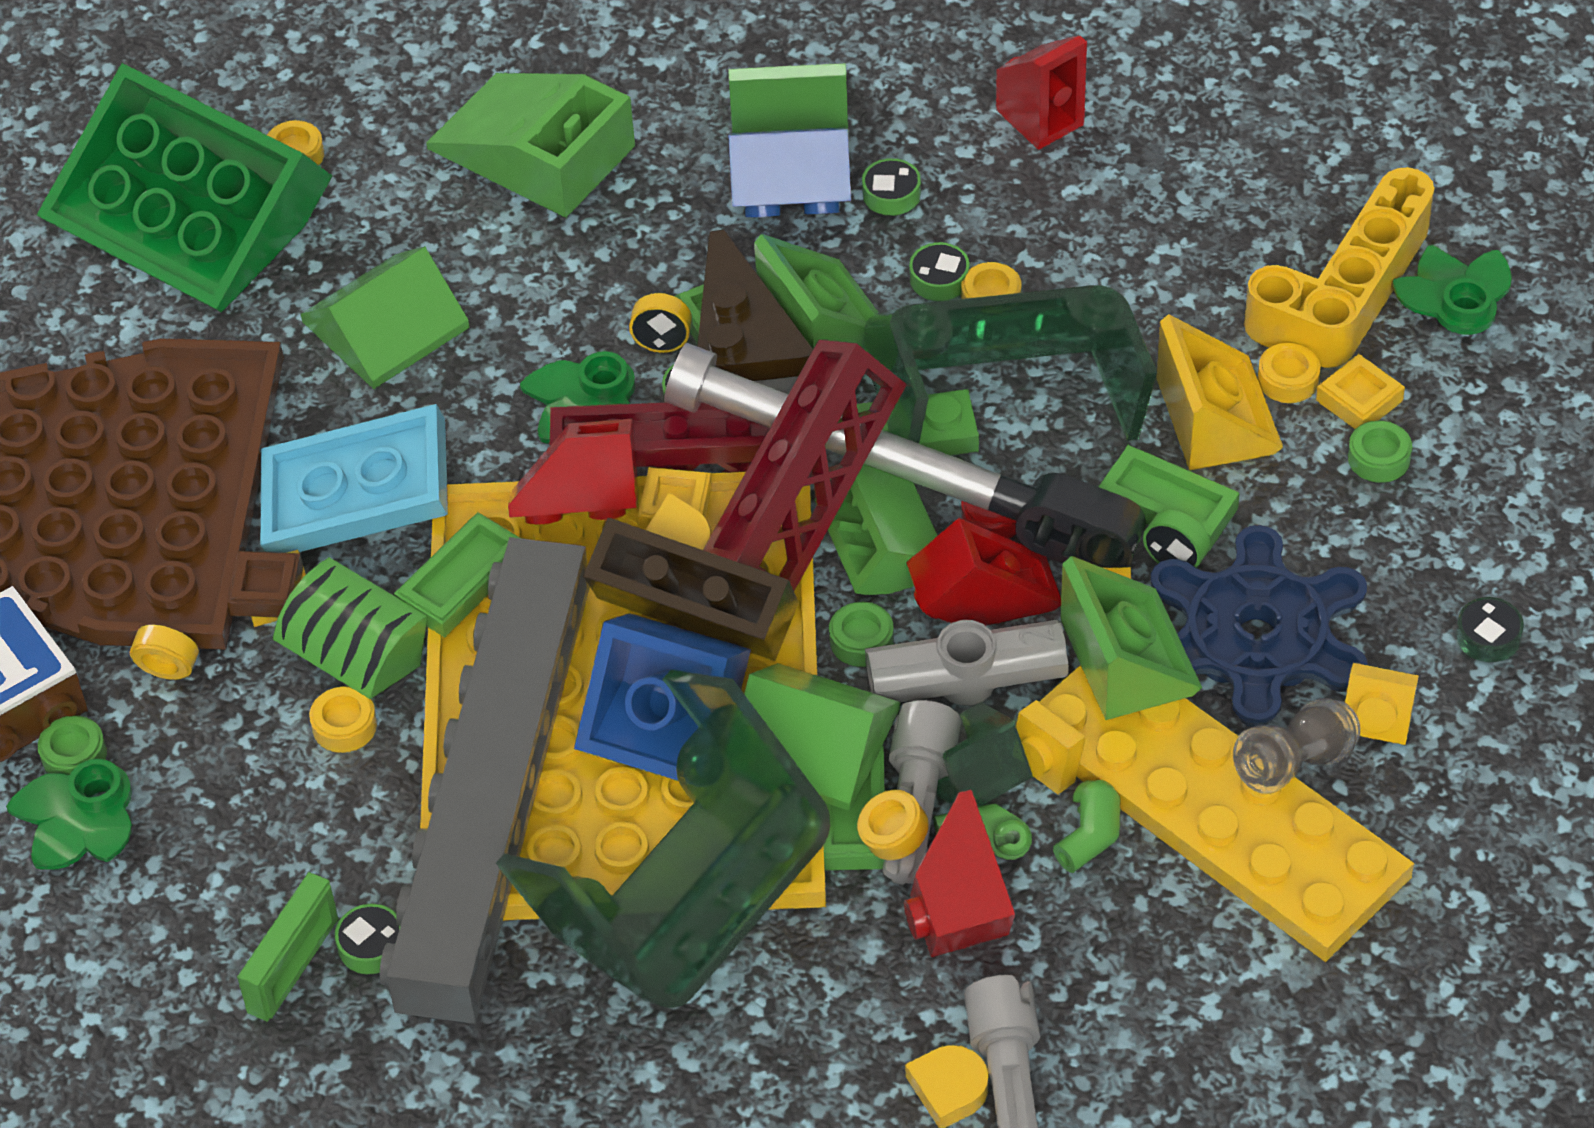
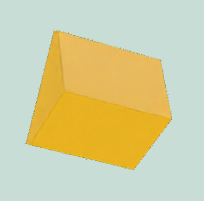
M1170 314L1160 321L1156 379L1189 471L1270 456L1280 451L1283 445L1249 356Z

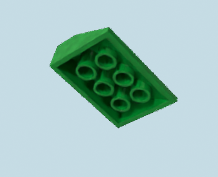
M122 63L44 200L37 216L222 313L305 227L332 175L304 153Z

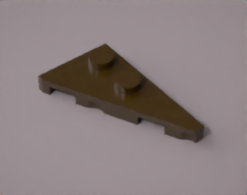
M725 230L709 231L697 347L717 354L715 367L751 381L798 377L813 351L812 347Z

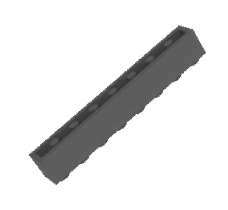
M509 537L503 562H494L492 564L488 582V596L492 600L489 612L479 613L474 629V650L477 652L473 666L465 665L460 677L459 702L462 704L459 719H449L445 730L444 756L447 758L443 773H434L430 783L428 809L432 813L428 829L419 828L414 840L412 863L414 869H416L412 886L403 885L399 893L396 921L400 929L396 944L387 943L381 957L380 982L389 986L395 1013L476 1024L590 586L583 577L588 566L585 546Z

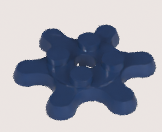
M1249 526L1237 535L1235 541L1236 560L1226 570L1215 573L1204 572L1180 559H1168L1160 562L1153 568L1150 577L1151 587L1156 588L1164 604L1176 608L1187 617L1185 626L1177 632V635L1196 675L1206 674L1213 681L1220 683L1230 682L1234 688L1232 696L1233 710L1239 720L1248 727H1264L1275 718L1281 707L1280 687L1282 685L1294 686L1301 683L1304 679H1313L1332 690L1347 692L1353 663L1367 665V659L1364 654L1356 647L1337 640L1329 627L1330 620L1352 612L1362 603L1367 592L1365 578L1358 571L1349 567L1331 568L1323 574L1314 577H1302L1286 569L1282 562V537L1277 531L1268 526ZM1257 619L1269 623L1274 630L1263 634L1261 640L1256 641L1254 640V635L1246 632L1241 625L1249 620Z

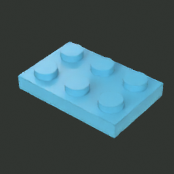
M437 404L261 448L260 545L265 552L287 553L295 550L302 552L448 515L445 418Z

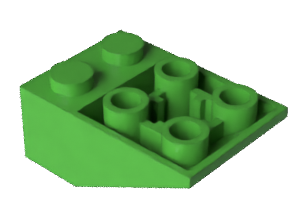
M495 73L426 142L428 150L567 218L635 147L631 97L584 74Z

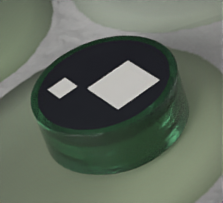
M1496 597L1474 599L1467 603L1459 613L1456 629L1458 645L1467 655L1479 661L1499 662L1506 660L1519 649L1524 628L1522 615L1515 606L1503 599Z

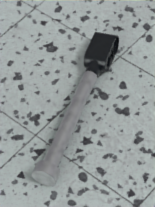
M689 343L684 344L671 371L664 395V402L693 413L698 410L702 402L768 428L771 427L788 394L715 367L716 353ZM844 429L832 432L825 445L827 450L845 455L847 450ZM884 430L881 431L864 462L866 465L1017 521L1016 533L1026 548L1061 563H1064L1073 556L1101 568L1130 567L1146 527L1145 515L1134 501L1068 475L1048 473L1039 477L1033 486Z

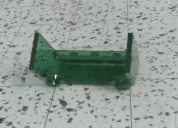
M1101 285L906 305L873 315L865 324L861 344L864 350L907 384L887 420V425L890 433L916 443L920 442L929 399L919 370L1091 351L1127 441L1139 440L1157 375V370L1128 301L1116 290ZM872 380L876 394H878L881 387Z
M670 670L662 680L698 726V729L682 746L676 764L679 783L694 804L619 889L611 896L606 888L594 879L582 876L572 877L564 867L505 853L496 862V865L559 941L642 1000L666 1008H676L686 1004L694 997L822 848L830 830V813L822 797L733 679Z

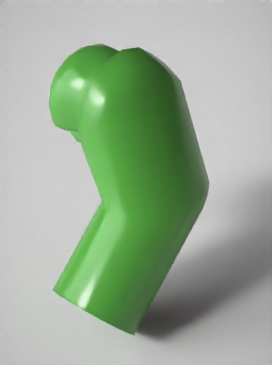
M1087 780L1080 783L1075 789L1073 801L1080 803V806L1077 807V811L1080 813V827L1053 846L1056 859L1070 873H1074L1114 844L1120 835V797L1114 787L1104 780Z
M996 804L978 806L994 855L1006 860H1015L1024 856L1032 843V834L1028 825L1014 814ZM948 813L933 817L936 834Z

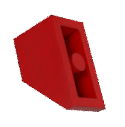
M1078 35L1042 44L1022 56L1012 58L1004 66L996 69V111L1038 150L1084 125L1087 41Z
M961 518L955 520L906 562L915 587L914 598L916 603L926 615L933 619H941L949 623L960 620H973L987 626L1055 611L1061 606V596L1047 557L1029 550L1022 544Z
M972 789L958 793L915 873L910 893L911 898L904 900V910L910 931L915 940L925 938L931 958L1008 936L1015 917L1012 903Z

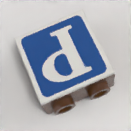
M13 586L0 592V762H3L10 758L17 750L39 739L43 730L50 727L53 721L66 716H80L88 711L75 668Z

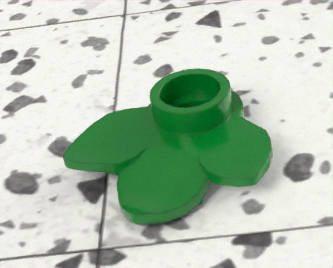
M1429 245L1418 263L1417 276L1396 278L1392 284L1396 297L1409 310L1437 318L1443 327L1454 333L1472 335L1487 330L1494 323L1497 312L1496 302L1510 291L1512 276L1507 260L1499 250L1484 253L1467 266L1440 248Z
M601 351L587 356L581 364L565 360L549 363L528 375L520 383V388L528 396L547 405L539 421L538 438L541 442L550 444V407L630 404L628 399L635 390V376L632 368L620 355Z
M104 759L87 760L75 767L70 775L58 773L44 774L19 790L6 806L8 813L12 816L38 825L31 853L33 865L37 869L55 870L66 868L79 861L87 851L98 860L109 862L124 849L129 842L132 832V823L125 810L132 796L129 778L121 768ZM106 792L103 795L92 797L96 793Z

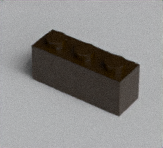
M609 517L583 575L597 599L688 631L751 649L750 653L776 661L799 604L788 579Z

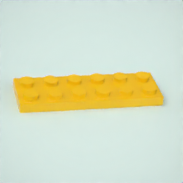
M1080 665L1039 701L1086 736L1076 777L1083 782L1087 780H1104L1110 783L1120 797V810L1325 963L1412 878L1414 863L1289 772H1274L1264 764L1260 751L1186 698L1105 720Z

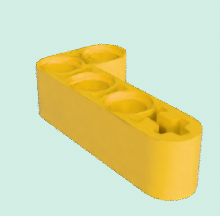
M1408 167L1389 171L1377 185L1318 279L1279 265L1264 266L1257 269L1250 276L1247 286L1244 325L1249 337L1269 348L1280 343H1296L1307 347L1317 355L1321 367L1324 368L1338 367L1345 364L1353 356L1393 292V280L1403 276L1427 237L1434 196V185L1430 177L1418 169Z

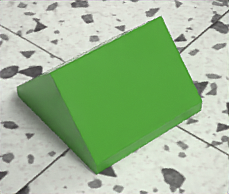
M846 63L728 69L732 133L842 127L848 129Z
M761 234L754 242L757 275L812 349H814L818 340L857 343L871 355L890 347L896 340L897 336L839 259Z
M425 246L393 255L300 314L302 322L373 389L469 328V322Z
M1073 556L1062 564L1061 622L1105 720L1191 697L1202 689L1156 588Z
M779 663L749 674L726 763L727 771L851 811L900 710V702Z

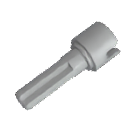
M918 700L904 703L899 715L896 717L889 761L897 772L900 773L897 790L910 793L924 809L929 821L926 838L917 850L898 860H884L883 874L890 878L892 883L904 885L905 883L913 884L915 873L926 855L938 780L948 776L954 769L962 719L958 712L938 702Z
M998 975L978 980L966 988L964 999L971 1046L973 1050L987 1057L998 1128H1038L1028 1053L1040 1039L1033 985L1031 981L1025 982L1019 989V982L1013 975Z

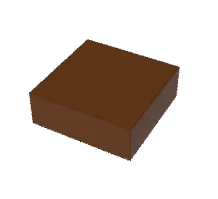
M237 551L227 599L230 616L279 617L289 595L301 581L303 563L300 553Z

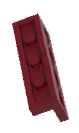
M818 340L703 550L767 572L760 566L772 542L784 539L787 561L779 577L788 579L795 591L907 384L857 343ZM866 374L881 388L870 409L858 413L855 390L863 375ZM844 429L847 451L840 464L828 467L825 445L832 432ZM814 484L817 506L810 519L798 522L795 500L802 487Z
M667 402L550 407V445L570 423L632 419L637 467L654 466L655 468L695 471L694 469L700 464H718L725 468L720 473L746 472L770 429L702 402L695 413Z

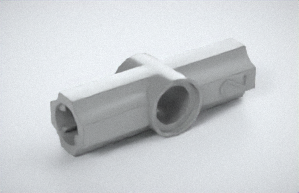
M960 620L945 627L938 638L865 649V662L870 692L899 702L944 696L950 702L958 705H974L987 699L992 694L994 688L1068 676L1066 642L1062 625L1058 623V620L992 630L984 624L973 620Z

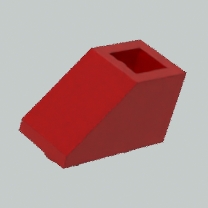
M623 419L568 424L512 489L508 503L509 518L525 517L526 523L541 525L558 522L563 519V514L588 512V517L591 519L607 520L608 517L615 519L626 515V509L637 508L639 487L633 420Z

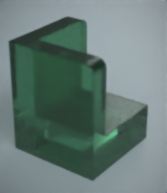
M982 702L959 714L968 739L943 753L942 759L948 776L938 780L936 793L938 797L953 805L958 793L972 789L977 806L980 807L1032 778L1033 775L1014 720Z

